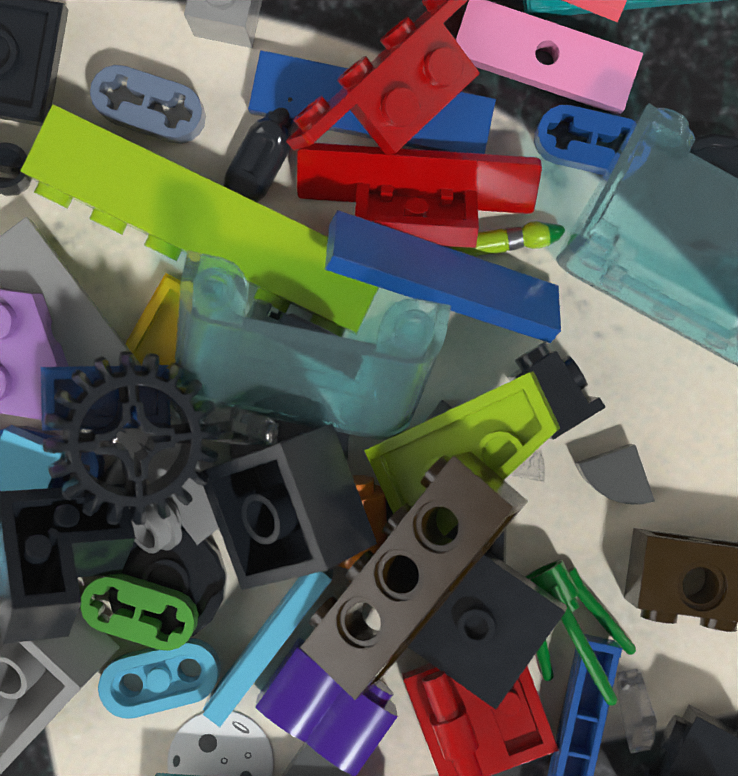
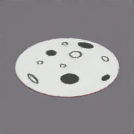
M232 711L221 727H218L206 718L203 713L186 722L179 729L171 743L167 764L168 774L272 776L274 759L270 742L263 730L250 718Z

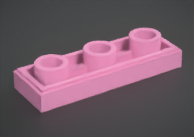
M469 0L456 38L457 43L477 68L620 115L625 109L643 53L487 0ZM538 51L548 52L553 57L554 63L551 65L540 63L535 53Z

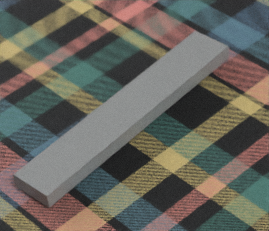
M25 217L0 236V284L6 289L43 293L52 318V334L61 344L68 366H94V359L100 356L105 357L110 366H119L120 352L130 350L34 222ZM133 355L135 359V365H141L139 361L136 359V357ZM170 404L171 425L182 424L179 414ZM123 428L126 433L119 431L116 438L127 448L131 458L134 460V452L141 449L139 443L145 445L148 436L154 435L152 433H145L139 428ZM182 443L175 444L174 448L160 450L152 457L148 469V480L150 483L160 478L170 469L179 454ZM198 460L195 468L202 471L217 464L215 462L208 463ZM189 478L182 486L193 498L189 505H183L174 494L166 499L176 506L182 518L181 524L198 545L219 528L204 487L196 484Z

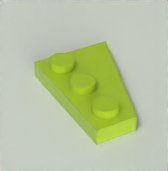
M533 371L364 451L394 514L406 503L413 507L426 490L420 484L423 476L443 455L451 459L453 455L472 452L503 480H506L560 429V426ZM440 507L437 512L436 523L438 529L446 536L458 524L457 517L451 510L445 507Z

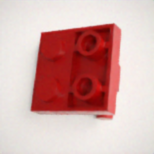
M431 663L403 673L404 683L439 776H492L559 751L528 666L496 710L446 675L445 671L439 670Z

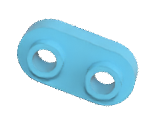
M190 638L180 648L170 651L157 650L150 647L126 653L115 658L103 671L98 684L99 697L103 706L110 713L125 719L137 718L193 704L205 699L213 691L220 676V660L211 645L196 638ZM185 659L196 660L200 664L201 674L195 677L187 676L181 669V661ZM129 673L138 675L143 682V688L139 691L129 690L124 684V675Z

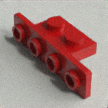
M423 0L422 3L427 11L414 23L409 17H406L390 29L380 39V42L386 49L373 61L370 62L367 56H364L339 76L337 81L343 88L328 102L323 96L318 97L294 118L293 121L298 125L299 129L286 140L289 146L295 151L312 145L351 110L386 156L397 153L480 74L443 24L468 0Z
M313 143L310 146L298 149L297 196L301 199L356 202L355 216L447 248L454 246L476 248L479 230L478 211L524 214L534 212L542 164L541 160L536 157L400 149L397 153L386 156L380 147Z

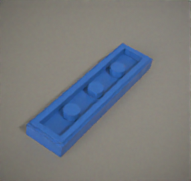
M260 50L248 110L250 114L265 117L269 111L272 112L277 108H286L290 118L294 120L305 107L318 97L323 96L328 102L343 88L337 79L348 68ZM460 92L404 146L431 151L485 154L496 99ZM288 97H291L293 101L288 102ZM351 110L329 129L331 131L373 139Z
M339 210L336 211L329 224L325 270L548 343H551L561 332L559 286Z

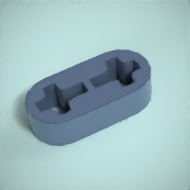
M112 65L103 68L95 75L91 83L90 96L93 105L106 120L116 125L179 144L195 139L200 135L205 126L206 114L202 102L192 89L183 84L122 65ZM122 81L127 82L129 91L135 97L143 99V102L140 106L122 101L118 110H115L114 103L106 96L109 88L118 90L121 87ZM179 100H184V106L192 117L190 121L179 120L176 128H170L168 118L163 113L154 110L155 104L175 108Z

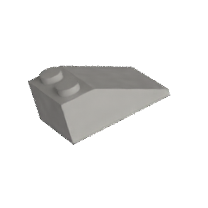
M80 609L69 637L3 644L0 627V775L120 648L106 633L91 627L83 618Z

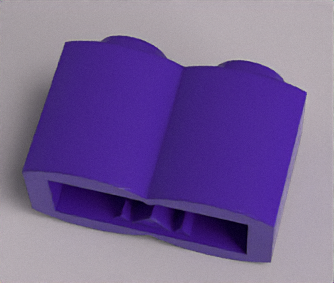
M298 638L258 694L255 708L275 725L297 739L306 742L327 761L344 772L356 776L398 717L396 705L390 700L394 693L387 685L379 681L376 686L354 700L300 648L305 640Z

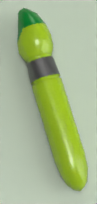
M533 221L525 224L523 227H508L478 232L476 248L455 246L449 248L474 257L506 252V250L512 251L524 246L531 249H541L559 241L565 233V228L558 224Z

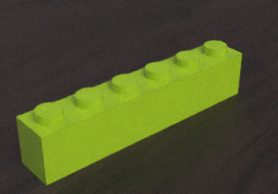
M52 104L21 169L22 173L39 182L34 193L67 209L73 199L93 208L89 217L90 220L123 235L127 225L148 235L144 246L175 261L178 260L181 252L203 261L198 272L229 287H232L236 278L258 288L253 297L254 299L269 302L273 305L272 308L286 313L290 304L311 313L310 322L342 337L345 330L355 335L358 334L379 290V287L325 270L327 236Z

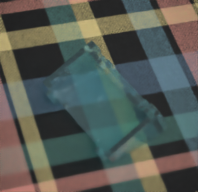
M648 103L637 116L556 257V262L564 271L576 279L729 363L738 366V178L690 152L695 142V137L688 128L689 123L684 116L674 110L656 108Z
M187 250L180 283L174 362L183 366L182 375L176 384L178 388L186 381L198 379L202 384L200 392L190 400L191 402L196 403L201 400H210L214 403L215 408L314 428L333 423L336 432L375 440H387L404 432L409 427L444 343L451 310L450 305L422 299H404L394 303L381 319L375 344L244 317L248 300V284L243 272L233 262L224 258Z

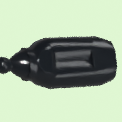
M288 97V102L293 101L291 97ZM277 108L272 112L269 111L264 118L257 120L249 128L225 173L224 187L257 203L267 194L291 149L286 140L291 136L294 125L293 119L290 118L286 108Z

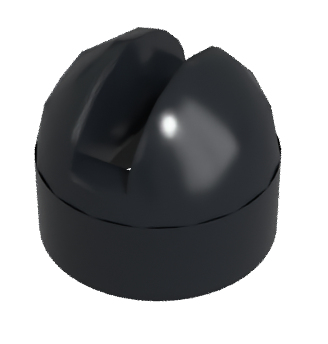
M0 143V172L18 175L15 179L0 177V194L4 196L21 194L29 188L32 178L21 172L27 155L21 147L13 143Z

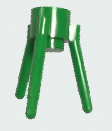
M557 560L527 574L526 578L567 605L566 612L562 616L561 621L605 702L610 706L615 705L618 700L573 614L580 607L575 597L577 596L608 634L628 655H633L636 652L635 645L584 585L576 567L568 570L563 560ZM545 640L537 651L536 657L543 679L549 682L553 680L554 673Z

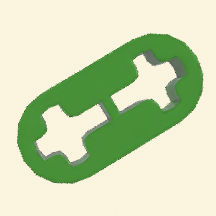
M123 573L101 575L85 588L81 596L80 609L82 616L91 627L157 650L170 651L180 648L190 639L198 624L197 608L189 596L180 591ZM111 587L119 590L117 600L136 607L135 612L119 608L112 616H107L104 614L105 604L96 600L97 595H103ZM168 605L177 608L176 618L184 622L185 626L176 627L170 635L161 632L162 622L156 618L144 615L145 610L162 614Z

